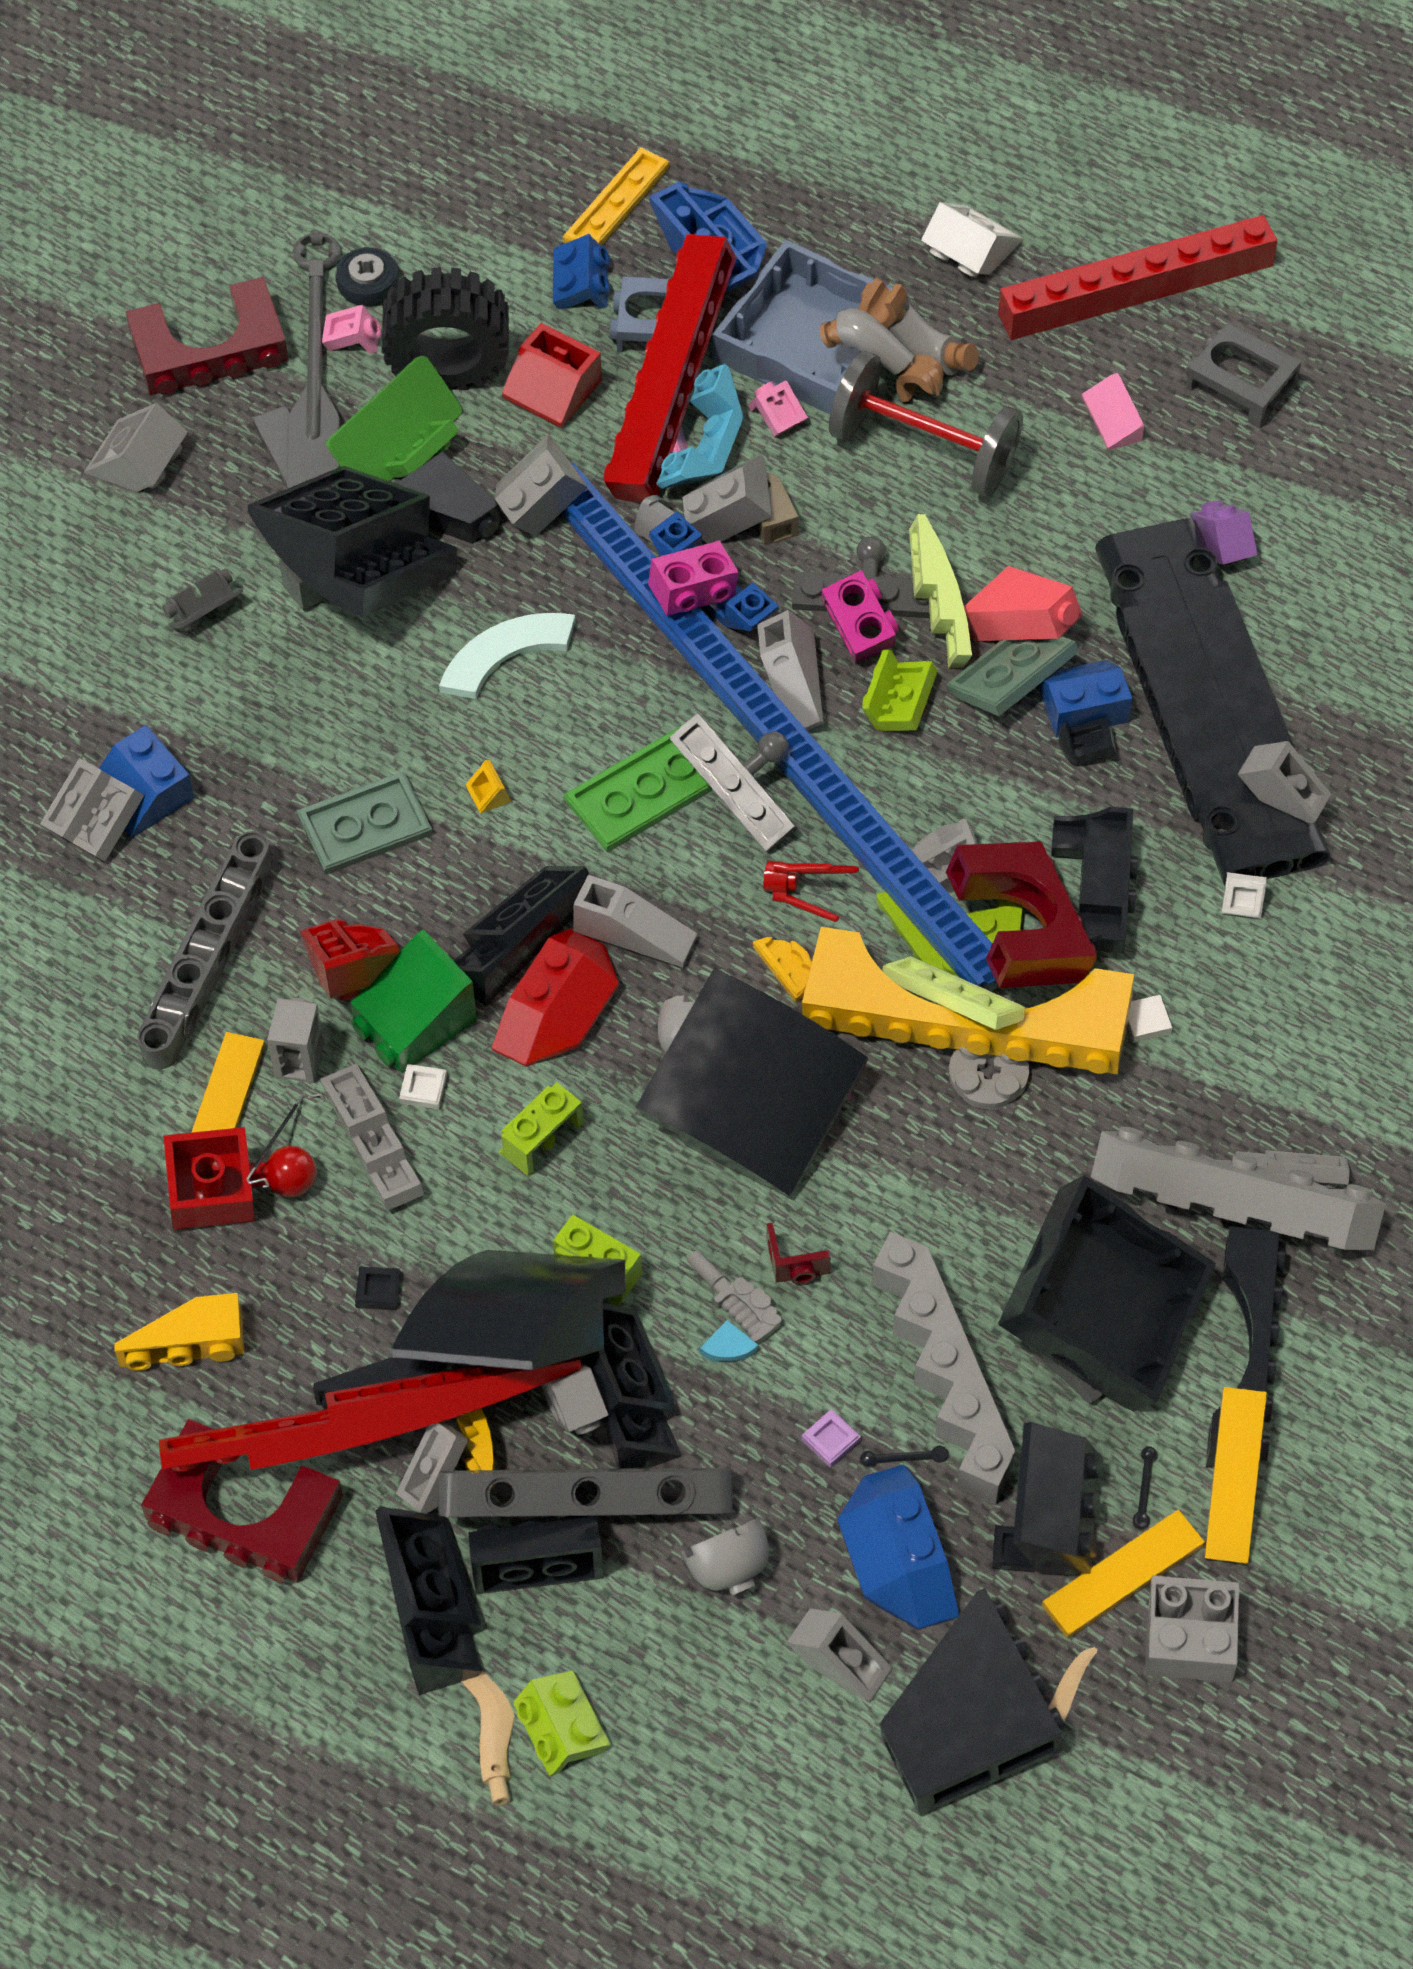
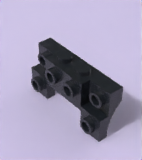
M1108 807L1086 815H1054L1051 856L1082 858L1079 910L1077 914L1080 916L1082 926L1090 942L1095 946L1096 951L1124 953L1127 913H1134L1136 890L1129 889V880H1136L1138 857L1131 856L1134 808Z

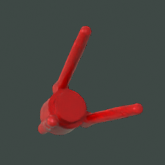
M768 860L764 872L763 889L764 891L773 892V901L785 902L819 917L837 922L839 920L838 915L789 895V890H797L799 874L859 872V867L831 865L829 863L791 864Z

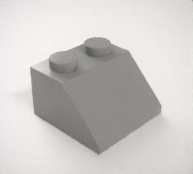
M158 403L152 404L118 419L84 472L136 492L148 487L153 489L164 479L166 475L164 469L168 462L175 459L181 452L183 446L180 443L188 431Z
M547 435L496 484L495 500L514 526L536 537L587 488V485L553 437Z
M761 454L709 480L683 496L685 519L702 534V540L707 544L716 541L722 542L771 517L765 458Z

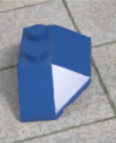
M677 182L649 196V201L667 243L676 255L683 246L686 234L726 237L737 257L726 291L758 276L767 249V242L728 198L705 190L689 188L688 184Z
M904 1464L865 1475L837 1518V1523L864 1599L890 1615L907 1622L909 1626L917 1630L957 1619L959 1612L948 1562L919 1483Z

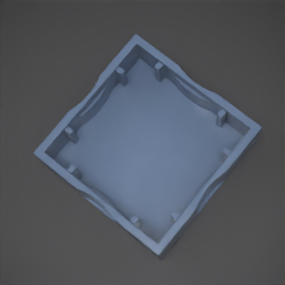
M785 239L761 270L752 289L738 300L712 334L713 360L720 364H726L729 368L763 384L773 381L776 386L787 380L799 401L830 415L840 382L852 360L861 351L855 348L848 349L845 345L838 344L836 347L827 348L820 336V326L824 322H832L836 319L838 312L848 308L858 309L862 301V291L867 283H872L874 279L845 270L828 258Z

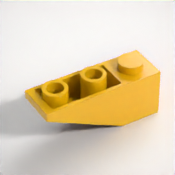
M238 1293L195 1297L114 1343L119 1366L127 1367L134 1371H141L150 1368L151 1364L168 1362L173 1366H185L191 1364L193 1359L210 1358L213 1361L224 1362L233 1359L235 1355L244 1354L242 1308Z

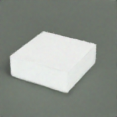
M1227 872L1222 913L1261 919L1266 877Z
M1161 995L1132 1001L1127 1027L1133 1043L1171 1034L1172 1026Z
M407 1064L399 1097L400 1104L439 1109L447 1078V1070Z

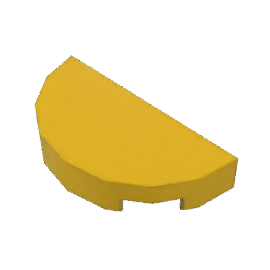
M772 937L753 941V948L793 1001L795 1003L799 1002L804 996L812 964L808 952L795 941L789 943L784 940H772Z

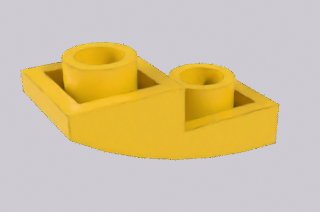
M482 1408L461 1415V1417L457 1418V1423L463 1435L468 1439L465 1446L467 1458L462 1460L465 1469L495 1470L491 1435Z

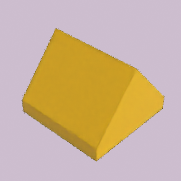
M485 760L465 784L480 814L511 802L491 761Z

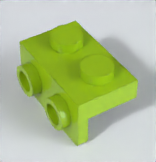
M891 650L882 651L878 664L874 667L873 678L868 692L865 694L862 702L863 711L875 729L881 731L917 730L938 671L932 661L898 662Z
M573 1670L530 1680L514 1700L517 1716L523 1723L535 1747L537 1757L542 1761L549 1776L559 1774L568 1762L599 1755L605 1752L611 1745Z

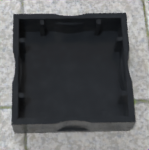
M1083 1175L1059 1188L997 1325L1122 1407L1134 1412L1157 1403L1177 1357L1183 1330L1197 1310L1216 1263L1170 1232L1150 1224L1130 1205Z

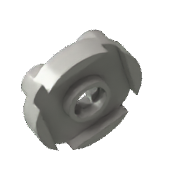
M960 1047V1050L956 1049L950 1059V1084L965 1102L981 1109L1002 1108L1017 1097L1019 1098L1027 1087L1029 1079V1064L1027 1060L1015 1061L1003 1054H1000V1056L989 1054L976 1055L964 1047ZM986 1064H992L995 1070L1000 1071V1074L996 1073L993 1074L992 1079H985L984 1073L977 1070L985 1068Z

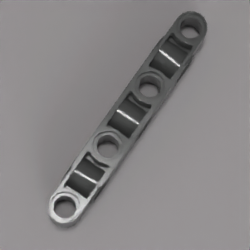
M245 832L234 842L152 1000L149 1012L137 1036L143 1061L152 1069H166L176 1061L186 1039L191 1036L262 893L263 885L272 869L273 863L268 839L260 832ZM224 916H225V917H228V918L223 919V920H216V919H218V918H220V917H224ZM188 980H197L193 983H185ZM156 1044H165L160 1048H151Z
M733 1469L462 1470L439 1472V1516L718 1514L733 1512ZM668 1480H678L682 1487L680 1497L674 1502H664L661 1498V1487ZM583 1481H593L597 1486V1495L589 1503H580L575 1496L577 1486ZM497 1482H507L512 1487V1496L505 1504H495L490 1500V1489Z

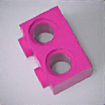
M716 541L653 558L651 560L648 585L666 616L679 612H688L694 608L712 603H720L735 597L738 570L721 542Z
M860 570L821 589L822 602L855 664L896 645L895 632L899 631V627L891 611H883L878 601L882 598V595L873 578L867 580L863 571ZM856 593L861 595L864 600L857 606H850L843 599L848 594ZM873 625L881 633L877 637L870 639L864 637L860 631L865 626Z

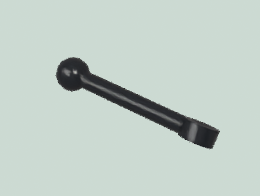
M938 1445L932 1451L875 1454L872 1451H864L860 1456V1461L865 1467H872L875 1463L930 1459L937 1463H942L948 1457V1450L944 1446Z
M1146 1446L1141 1451L1144 1465L1138 1513L1134 1515L1132 1520L1134 1527L1139 1530L1146 1529L1150 1522L1146 1511L1152 1462L1158 1456L1156 1449L1152 1446Z

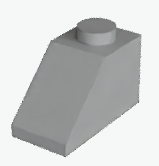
M1289 741L1254 746L1238 773L1239 777L1259 801L1308 823H1315L1331 796L1329 790Z
M810 1608L787 1641V1644L809 1667L866 1702L871 1701L892 1669L886 1660L842 1613Z

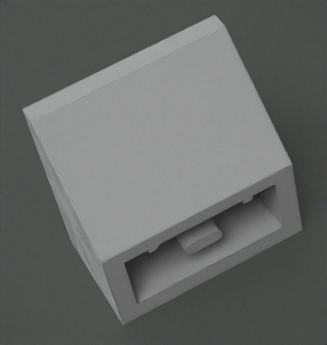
M1152 1576L1146 1630L1145 1675L1232 1682L1237 1667L1239 1583Z

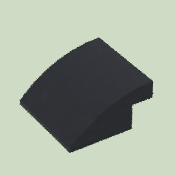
M347 466L338 467L248 505V513L253 522L282 561L302 581L321 596L358 616L365 617L456 575L457 547L428 537L430 495Z
M714 968L638 1101L636 1108L644 1118L677 1133L688 1148L792 1199L865 1067L868 1057L791 1007L745 982Z
M485 1250L473 1254L451 1267L422 1296L408 1316L394 1342L392 1357L534 1370L604 1350L603 1299L626 1293L625 1260Z

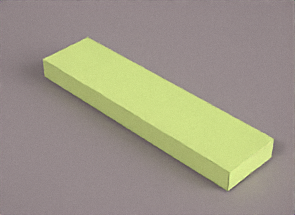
M910 956L883 966V972L900 987L995 1030L1024 1021L1025 1007H1022V1005Z

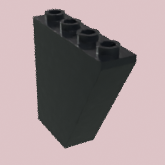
M985 1588L976 1592L879 1723L882 1741L919 1816L1063 1751L1062 1734L1067 1732L1064 1721L1057 1708L1049 1710L1043 1698L1047 1696V1691L1037 1671L1029 1672L1024 1662L1028 1659L1021 1639L1018 1635L1010 1636L1005 1626L1009 1624V1619L1003 1605L999 1600L992 1602Z

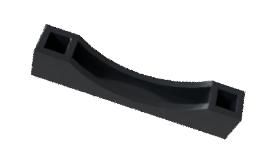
M1230 1226L1225 1246L1222 1280L1235 1296L1243 1313L1249 1336L1248 1366L1241 1382L1236 1388L1266 1392V1385H1273L1275 1379L1276 1360L1269 1359L1270 1347H1277L1279 1323L1272 1322L1273 1309L1279 1310L1281 1305L1282 1285H1275L1276 1273H1283L1285 1249L1278 1248L1279 1233ZM1266 1397L1263 1421L1265 1423H1270L1273 1398ZM1221 1406L1212 1414L1208 1433L1205 1468L1214 1469ZM1262 1435L1259 1462H1267L1270 1436Z

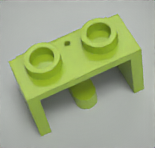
M558 1082L552 1087L548 1085L501 1130L502 1148L498 1152L529 1177L534 1172L532 1153L539 1146L544 1150L552 1149L555 1146V1136L552 1133L566 1120L577 1128L583 1124L582 1102Z
M573 1214L553 1239L554 1255L625 1260L626 1293L605 1298L614 1305L620 1306L642 1275L641 1253Z

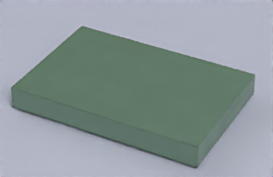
M1063 636L1058 639L1001 640L948 682L946 687L953 697L1000 716L1075 656L1079 650L1076 641Z
M404 771L296 811L297 817L325 875L433 835L432 828Z

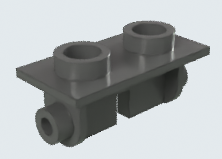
M216 569L195 582L201 593L200 596L196 597L191 586H188L166 599L167 603L162 605V608L168 618L174 616L176 619L168 624L171 628H183L184 631H188L203 623L204 619L202 616L213 609L215 612H220L235 603L233 598L243 591L240 588H231L229 586L233 579L227 569L221 571Z

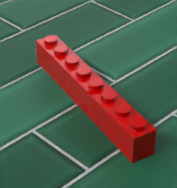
M1264 215L1000 288L998 316L1010 340L1026 337L1273 267L1278 239Z
M686 234L683 246L677 252L676 267L672 278L667 282L666 297L662 309H659L657 312L656 327L652 339L647 342L643 366L636 374L635 389L631 401L626 404L625 419L621 431L615 437L611 461L604 470V483L615 499L642 503L649 496L659 495L661 488L657 485V482L662 472L661 465L664 459L673 452L692 395L694 382L698 376L737 258L726 237Z

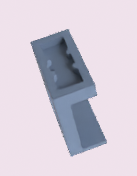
M623 276L621 291L614 292L613 310L618 312V319L612 318L610 327V340H617V352H623L624 340L648 342L652 339L656 320L638 319L629 315L627 312L628 301L639 295L666 296V285L669 279Z

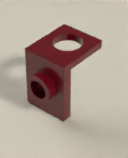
M773 1222L766 1223V1240L775 1283L792 1281L794 1284H805L813 1281L816 1276L830 1274L831 1257L829 1250L780 1258Z

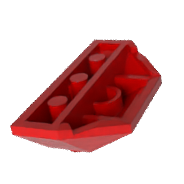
M334 919L300 930L318 982L330 999L337 997V1000H347L356 997L360 993L359 990L369 987L400 952L397 943L385 929L363 924L347 925L344 920Z
M572 929L549 937L509 997L491 1050L519 1064L530 1066L537 1064V1061L553 1058L580 1047L619 987V982L605 945L583 934L574 932Z

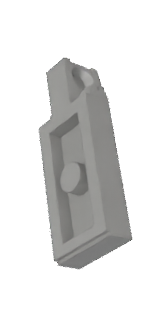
M1265 1150V1154L1239 1151L1235 1153V1155L1256 1160V1167L1270 1174L1289 1175L1290 1170H1300L1314 1176L1313 1181L1326 1188H1336L1338 1184L1348 1185L1350 1170L1348 1162L1342 1156Z

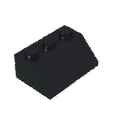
M1025 1422L1023 1426L1013 1542L1042 1575L1090 1574L1091 1559L1097 1555V1538L1094 1533L1095 1518L1099 1517L1101 1511L1097 1485L1098 1479L1102 1478L1104 1473L1102 1455L1095 1450L1086 1437L1033 1422Z
M566 1516L560 1521L552 1522L531 1519L522 1522L520 1526L503 1528L500 1525L491 1524L482 1526L477 1531L468 1532L471 1568L476 1595L604 1579L597 1516Z

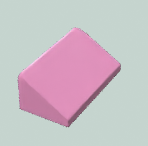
M1118 373L1110 375L1082 394V398L1108 450L1142 441L1144 424Z

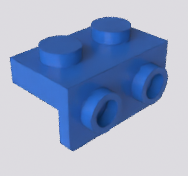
M590 234L554 248L553 304L558 309H566L588 299H591L599 308L608 306V292L610 290L608 265L610 264V256L607 249L603 245H599Z

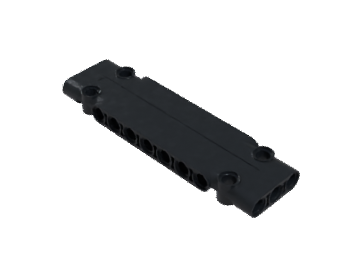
M1191 518L1179 519L1114 533L1100 539L1095 546V550L1111 588L1110 600L1116 606V618L1119 629L1191 817L1200 820L1204 830L1202 836L1203 843L1212 851L1223 884L1226 885L1227 872L1266 877L1267 880L1323 866L1329 861L1330 852L1317 820L1315 823H1308L1259 801L1238 775L1254 746L1289 741L1293 747L1294 745L1232 591L1226 581H1220L1216 571L1217 557L1212 551L1207 549L1197 522Z

